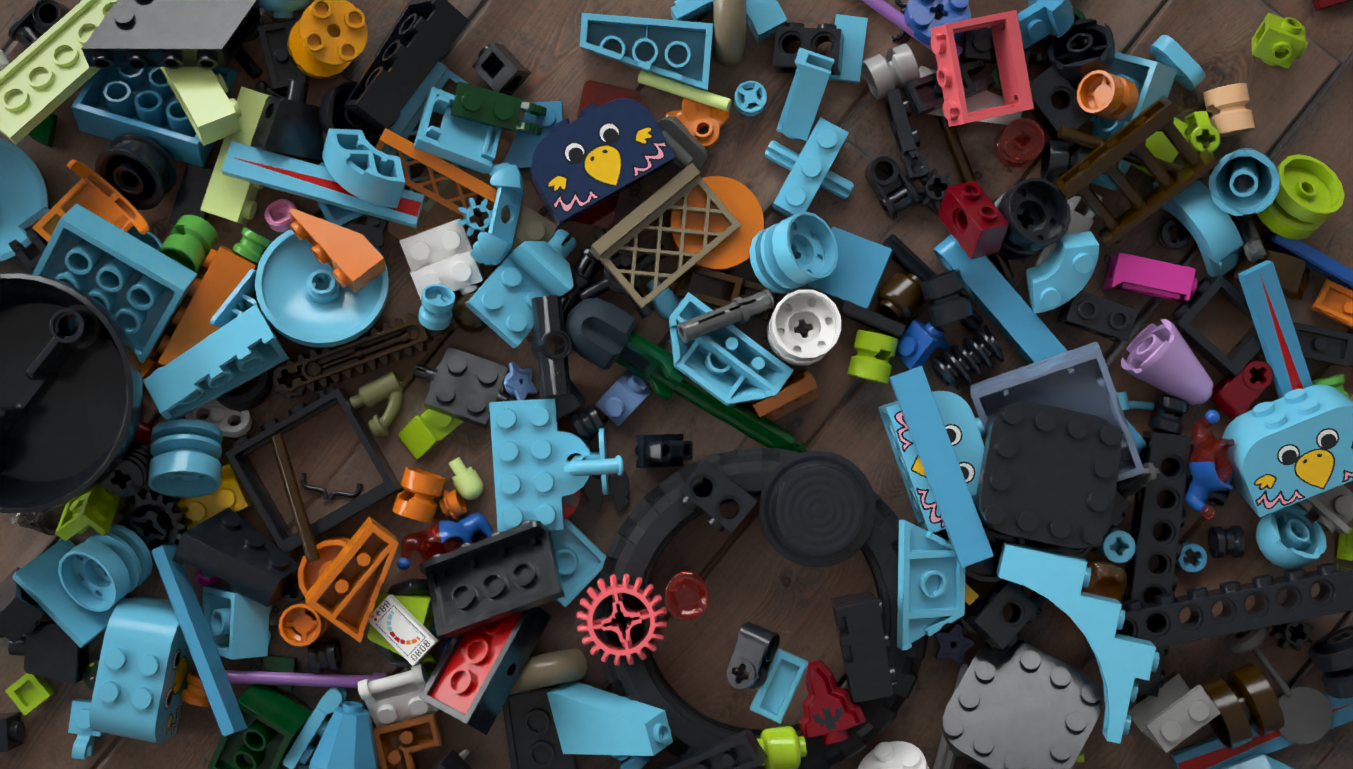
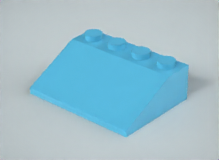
M76 203L60 218L32 275L46 276L65 282L86 292L99 301L115 316L124 328L134 346L138 360L144 363L187 294L197 273Z

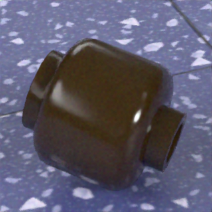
M897 273L892 275L878 291L879 311L885 317L894 321L909 320L925 301L919 284L921 280L913 274Z

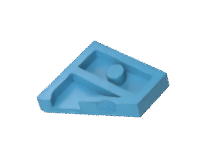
M562 101L533 102V104L547 108L546 115L534 116L525 112L521 122L532 123L541 127V136L517 131L503 163L516 164L518 169H530L533 154L538 144L546 136L550 135L552 126L563 120Z

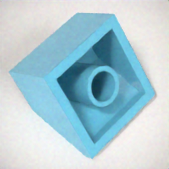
M203 586L202 612L219 656L231 660L268 656V645L271 640L269 613L272 610V605L266 607L231 590L230 586Z

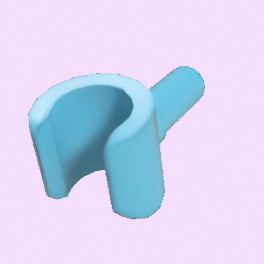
M1127 391L1117 392L1122 410L1154 409L1153 402L1128 401Z

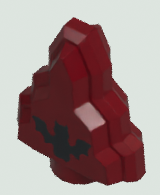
M821 659L809 662L805 679L809 695L802 703L804 716L799 720L801 735L804 738L822 736L825 744L837 743L850 738V728L867 722L861 704L853 703L848 690L837 686L833 672Z

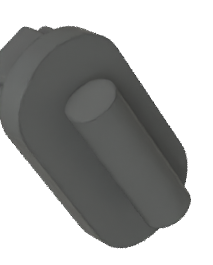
M676 116L664 117L657 122L676 156L673 161L682 170L691 163L700 170L709 156L707 151L709 148H704Z

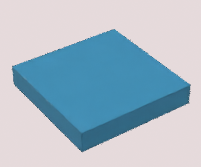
M832 227L831 230L838 247L836 268L829 276L809 283L807 286L869 310L893 254V249Z

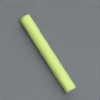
M643 70L638 75V83L727 112L730 109L732 102L730 98Z

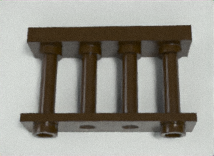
M1164 95L1055 180V183L1068 200L1073 196H1080L1105 226L1098 232V235L1107 247L1125 240L1133 228L1192 183L1208 177L1213 167L1219 164V161L1207 149L1201 154H1197L1173 123L1174 117L1180 114V112ZM1156 131H1162L1187 162L1184 167L1172 176L1167 173L1145 145L1146 139ZM1128 153H1134L1159 184L1158 187L1145 197L1140 195L1118 168V161ZM1101 174L1107 175L1132 205V207L1117 218L1112 215L1090 188L1091 182Z

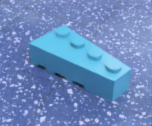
M582 13L580 48L633 68L708 91L713 23Z

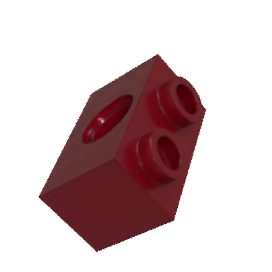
M976 181L947 187L938 217L970 259L999 253L1009 222Z

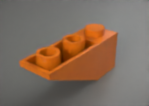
M294 208L289 210L292 221L290 228L299 240L303 241L306 239L313 246L311 248L313 255L321 264L327 262L334 270L332 275L343 288L348 285L354 293H357L386 271L384 257L363 234Z

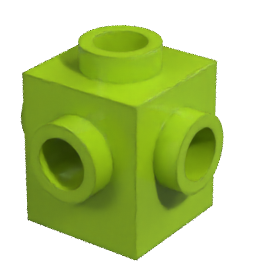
M1268 12L1252 37V55L1261 58L1263 62L1270 66L1279 65L1289 69L1295 58L1300 59L1307 48L1308 41L1305 37V26L1294 18H1282Z

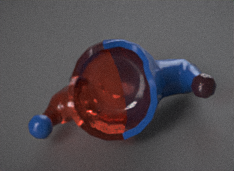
M1216 410L1206 412L1205 417L1193 424L1191 430L1194 451L1190 456L1189 468L1192 480L1185 496V502L1194 511L1201 513L1205 519L1213 518L1216 511L1212 505H1206L1207 499L1214 491L1233 489V485H1229L1235 474L1228 456V448L1234 446L1235 440L1227 438L1217 439L1211 430V425L1220 420L1219 413Z
M473 513L458 522L442 520L433 523L426 530L412 532L403 538L401 558L397 561V567L400 570H407L410 567L409 558L413 551L420 552L422 562H425L433 555L446 554L457 550L465 543H472L473 537L478 532L488 538L489 535L494 533L493 528L481 513Z

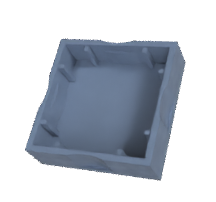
M1098 341L970 385V394L984 429L989 417H992L1001 407L1014 402H1034L1095 415L1116 426L1121 433L1122 456L1117 482L1145 473Z

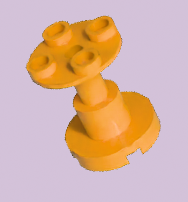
M315 0L305 9L301 19L294 24L288 36V52L297 64L298 69L302 73L316 79H328L340 74L365 48L368 30L364 13L346 0Z

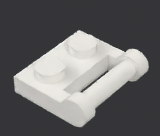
M423 664L412 666L409 671L370 681L369 678L358 681L359 695L365 701L376 727L439 711L438 708L419 698L429 680Z

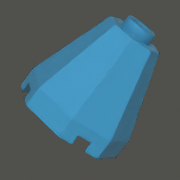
M344 702L343 706L336 707L312 756L309 769H379L380 763L370 711L364 709L362 703Z

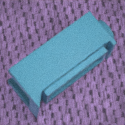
M799 47L795 59L797 69L776 131L783 133L791 139L807 141L835 59Z

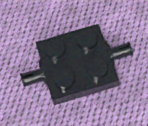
M449 346L446 349L442 362L435 370L417 363L413 371V377L430 382V391L424 403L425 408L485 429L490 420L489 402L517 400V398L503 394L504 378L509 372V367Z

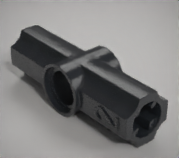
M551 295L532 298L535 338L532 342L531 350L534 357L538 360L541 397L571 394L568 355L571 351L572 343L570 337L565 333L562 297ZM549 339L552 340L555 345L554 354L551 353L548 349L547 345Z

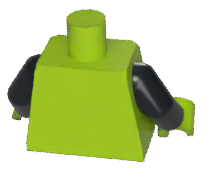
M409 579L393 584L388 591L379 593L373 611L388 595L392 594L430 631L434 615L427 579ZM370 624L367 638L374 642L375 649L391 665L411 669L412 665ZM427 653L416 665L427 661L436 663L432 654ZM424 667L429 676L431 674L430 669Z

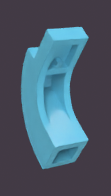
M675 0V6L671 7V16L673 20L689 21L712 10L713 0ZM746 0L747 24L757 43L775 34L776 27H785L788 20L777 0Z
M1157 181L1153 183L1154 189L1159 186ZM1195 181L1162 206L1164 210L1176 217L1190 232L1199 247L1208 275L1211 277L1224 275L1238 265L1240 258L1238 248L1244 245L1242 238L1229 214L1222 211L1213 202L1209 189L1201 181Z

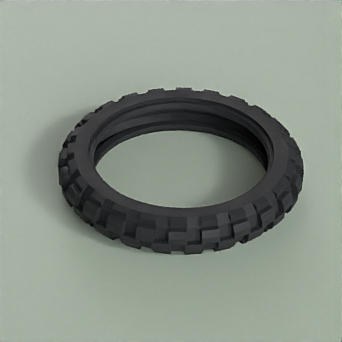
M750 448L718 453L706 459L755 498L760 497L763 486L771 472L780 463L801 452L776 448ZM697 460L676 471L660 482L642 498L628 515L609 548L600 574V579H603L607 586H611L610 576L612 574L617 576L618 584H623V576L626 573L630 575L628 583L630 585H634L637 577H641L643 580L640 589L644 590L649 583L658 558L668 543L689 522L705 512L700 507L697 511H694L680 499L684 494L679 491L681 485L701 460ZM699 478L694 482L693 490L699 496H706L712 490V482L707 478ZM874 491L876 503L875 521L867 541L860 550L870 567L875 582L877 598H880L883 607L884 618H881L883 631H887L891 651L887 652L889 665H894L897 677V684L892 685L894 695L857 702L861 704L867 722L850 728L851 737L846 740L825 744L822 736L804 738L807 755L806 757H801L798 769H829L830 766L844 759L849 760L867 747L866 744L877 734H882L896 718L897 711L905 699L909 698L914 688L922 659L925 658L928 635H924L912 642V647L908 650H901L897 647L899 518ZM725 499L724 501L721 502L720 505L725 504V503H728V502H730V501H735V500H733V499ZM622 593V597H624L628 607L632 609L641 608V610L645 608L644 603L637 597ZM612 595L607 596L598 604L595 620L613 611ZM619 605L617 618H612V621L620 622L626 635L627 620L632 621V618L624 617ZM645 620L631 628L632 643L640 640L645 635ZM598 630L607 641L622 645L616 632L612 630ZM644 647L647 655L646 659L641 660L637 653H633L634 664L632 665L627 663L626 655L621 656L620 665L614 664L615 655L609 654L606 662L602 661L607 678L617 695L665 710L673 742L664 749L677 758L749 729L717 721L692 707L669 685L659 670L652 652ZM600 649L601 658H602V655H603L604 651H603L602 649ZM799 723L789 725L796 730L798 737L802 736ZM750 728L755 738H760L764 729ZM757 766L752 769H765V767Z

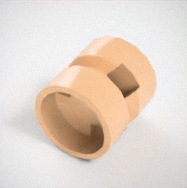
M1247 83L1226 85L1203 93L1206 111L1213 115L1210 118L1211 126L1218 130L1220 138L1255 129L1252 110L1246 108V105L1250 102Z

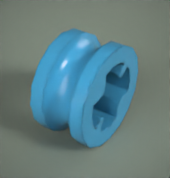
M1191 542L1181 543L1182 551L1180 558L1176 559L1177 567L1193 573L1203 569L1207 563V554L1203 547ZM1187 550L1196 552L1197 558L1193 557L1196 560L1194 564L1184 562L1183 557H1187L1184 554Z

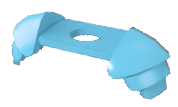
M501 163L492 165L491 172L489 173L491 176L490 184L498 189L489 231L478 234V241L473 244V249L470 252V256L478 264H500L513 246L518 216L524 196L523 179L516 164ZM505 205L510 209V219L506 224L501 220V210Z

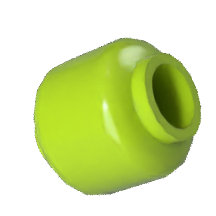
M791 726L764 729L760 738H757V741L768 756L765 762L759 765L764 766L765 769H798L801 757H806L807 755L804 736L798 737L796 730Z

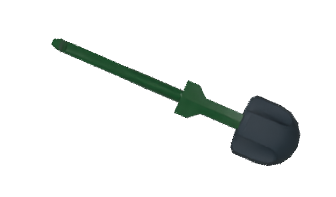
M600 298L584 299L568 313L565 333L570 337L571 348L581 357L603 370L610 369L613 363L616 362L648 381L655 393L666 401L669 400L674 392L767 448L785 449L801 453L807 452L803 441L800 444L794 441L795 435L767 418L759 417L755 411L742 403L726 406L676 369L673 363V354L668 353L635 333L634 329L637 324L635 317L612 303Z

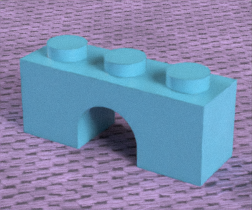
M820 117L771 208L788 218L807 211L849 132Z

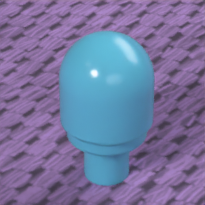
M653 280L646 284L650 291H653ZM668 286L652 300V306L661 318L669 320L670 315L681 301Z

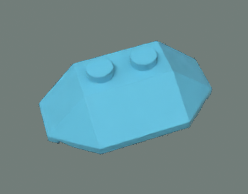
M688 292L669 317L674 367L726 406L776 396L794 370L732 324L693 339L688 343L682 341L677 329L678 323L712 311L711 308Z

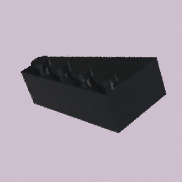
M447 0L409 1L343 104V107L372 130L388 129L393 126L400 116V111L469 19Z

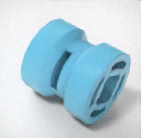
M440 284L425 287L422 292V305L418 315L421 325L430 330H443L449 327L452 319L451 310L455 303V293L447 286Z

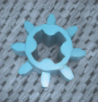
M470 197L468 198L469 207H458V210L463 213V219L457 222V225L466 224L469 227L466 233L468 236H471L475 229L479 233L485 232V228L490 226L493 209L488 210L486 208L488 199L484 198L480 205H476L475 200ZM475 208L477 212H484L485 215L484 218L480 219V226L469 220V217L474 215L473 209Z

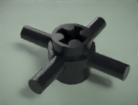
M602 229L593 236L597 241L607 232L605 229ZM661 244L660 250H666L663 244ZM617 252L610 258L617 269L621 266H629L631 269L632 256L619 255ZM644 254L637 258L635 271H642L655 263V255ZM660 255V259H659V260L665 258L666 256H665V255ZM605 267L604 278L580 291L578 294L583 301L584 299L596 298L610 289L617 293L626 294L627 292ZM635 276L634 289L644 298L639 289L642 276ZM628 294L642 319L653 314L649 304L641 309Z

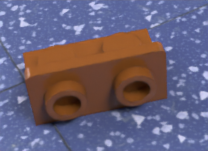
M804 368L790 375L776 396L750 401L759 417L763 416L773 422L819 397L816 389L818 385L812 374Z

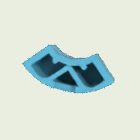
M329 128L322 157L327 170L334 180L346 191L369 202L373 206L397 208L405 185L400 157L388 155L375 149L366 140L362 130Z
M1091 231L1064 234L1056 242V247L1047 260L1039 266L1026 269L1027 299L1034 314L1046 312L1065 304L1075 297L1087 284L1095 270L1099 256V243Z

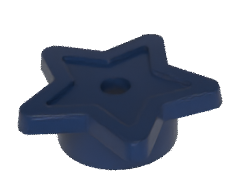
M956 623L948 631L934 633L939 643L935 656L938 660L950 657L956 663L962 665L964 662V652L975 645L974 640L963 636L959 623ZM954 641L956 642V646L951 647L950 643Z

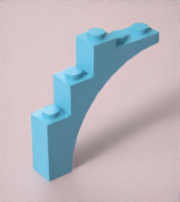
M1003 540L996 572L998 577L1024 585L1048 598L1065 612L1085 635L1095 654L1103 680L1105 712L1102 733L1106 741L1121 744L1122 735H1128L1131 725V715L1127 714L1129 703L1135 702L1138 693V682L1134 680L1139 678L1149 681L1151 672H1156L1158 668L1159 652H1155V645L1148 640L1116 634V629L1121 630L1125 620V610L1121 609L1122 604L1117 599L1081 592L1082 587H1088L1091 577V568L1087 567L1088 562L1084 558Z

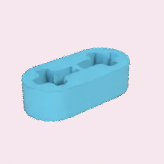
M1161 35L1150 46V53L1157 62L1178 69L1174 79L1184 88L1194 90L1206 78L1205 72L1200 65L1173 38Z

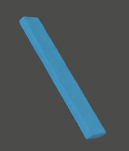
M919 366L890 377L889 380L960 567L963 568L993 557L992 549L923 367Z
M159 546L152 550V555L222 736L225 737L247 729V725L184 564L180 565L172 561L177 546Z

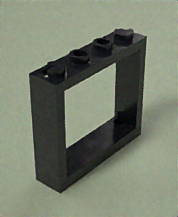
M332 386L325 391L316 394L318 400L308 406L305 402L294 406L288 410L289 417L280 422L277 418L268 421L260 426L261 433L252 438L249 434L239 438L238 441L232 443L234 448L225 453L276 544L285 554L302 546L298 532L292 534L247 456L270 443V437L277 434L284 435L339 403L384 481L382 484L310 524L314 539L402 489L359 411L355 410L349 400L351 397L345 388H337L335 390Z

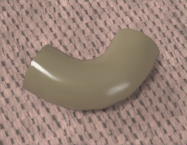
M713 0L714 57L723 66H735L741 62L745 54L746 0Z
M571 648L530 656L510 694L581 680L584 678L587 670L585 655L578 648Z

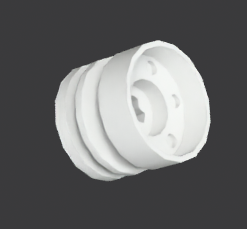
M797 290L786 295L775 307L767 325V341L772 352L781 361L793 366L811 365L820 361L837 343L841 332V315L836 304L825 294L815 290ZM798 324H801L802 329H808V333L804 338H802L800 333L794 332Z

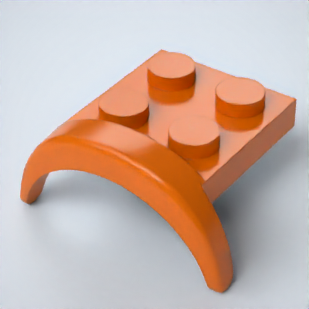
M74 159L69 161L67 167L82 179L32 227L49 242L60 218L77 203L127 233L134 226L143 236L150 230L149 224L143 215L118 190L91 168Z

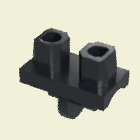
M683 434L636 435L638 443L635 448V454L638 455L636 468L683 466V461L692 460L693 443L692 441H684Z

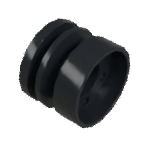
M1029 178L1020 181L992 201L1009 222L1000 251L997 253L1008 260L1026 259L1057 242L1067 232L1071 221L1070 206L1065 195L1055 184L1045 179Z

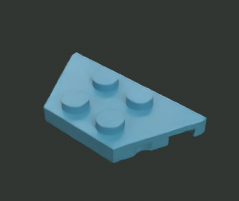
M899 520L897 647L901 650H908L912 647V642L924 635H933L941 630L943 625L953 623L965 615V567H960L951 542L906 520Z

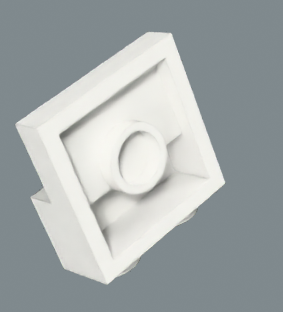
M462 218L399 241L411 269L410 274L420 299L424 288L433 284L447 286L453 292L460 289L462 295L480 288L478 282L484 280V275L480 265L470 256L473 247L469 236L466 235L465 226L457 225V222Z

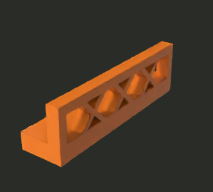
M385 128L375 149L381 151L384 144L398 151L405 174V185L462 216L463 213L458 210L459 206L452 203L453 201L461 199L462 206L467 208L464 198L479 195L488 199L489 202L486 206L488 210L494 208L497 189L435 155L413 148L414 143ZM402 153L414 159V161L405 163ZM416 163L425 165L430 180L418 184L410 180L406 166ZM432 170L443 175V177L434 179ZM445 179L454 181L459 196L450 199L439 196L435 182ZM432 183L434 192L424 188L423 186ZM461 186L472 192L463 195ZM484 212L480 218L473 215L469 217V220L481 225L480 219L485 217Z

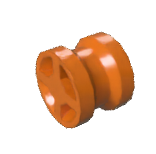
M189 671L187 675L188 686L182 691L181 699L192 705L211 707L198 671Z

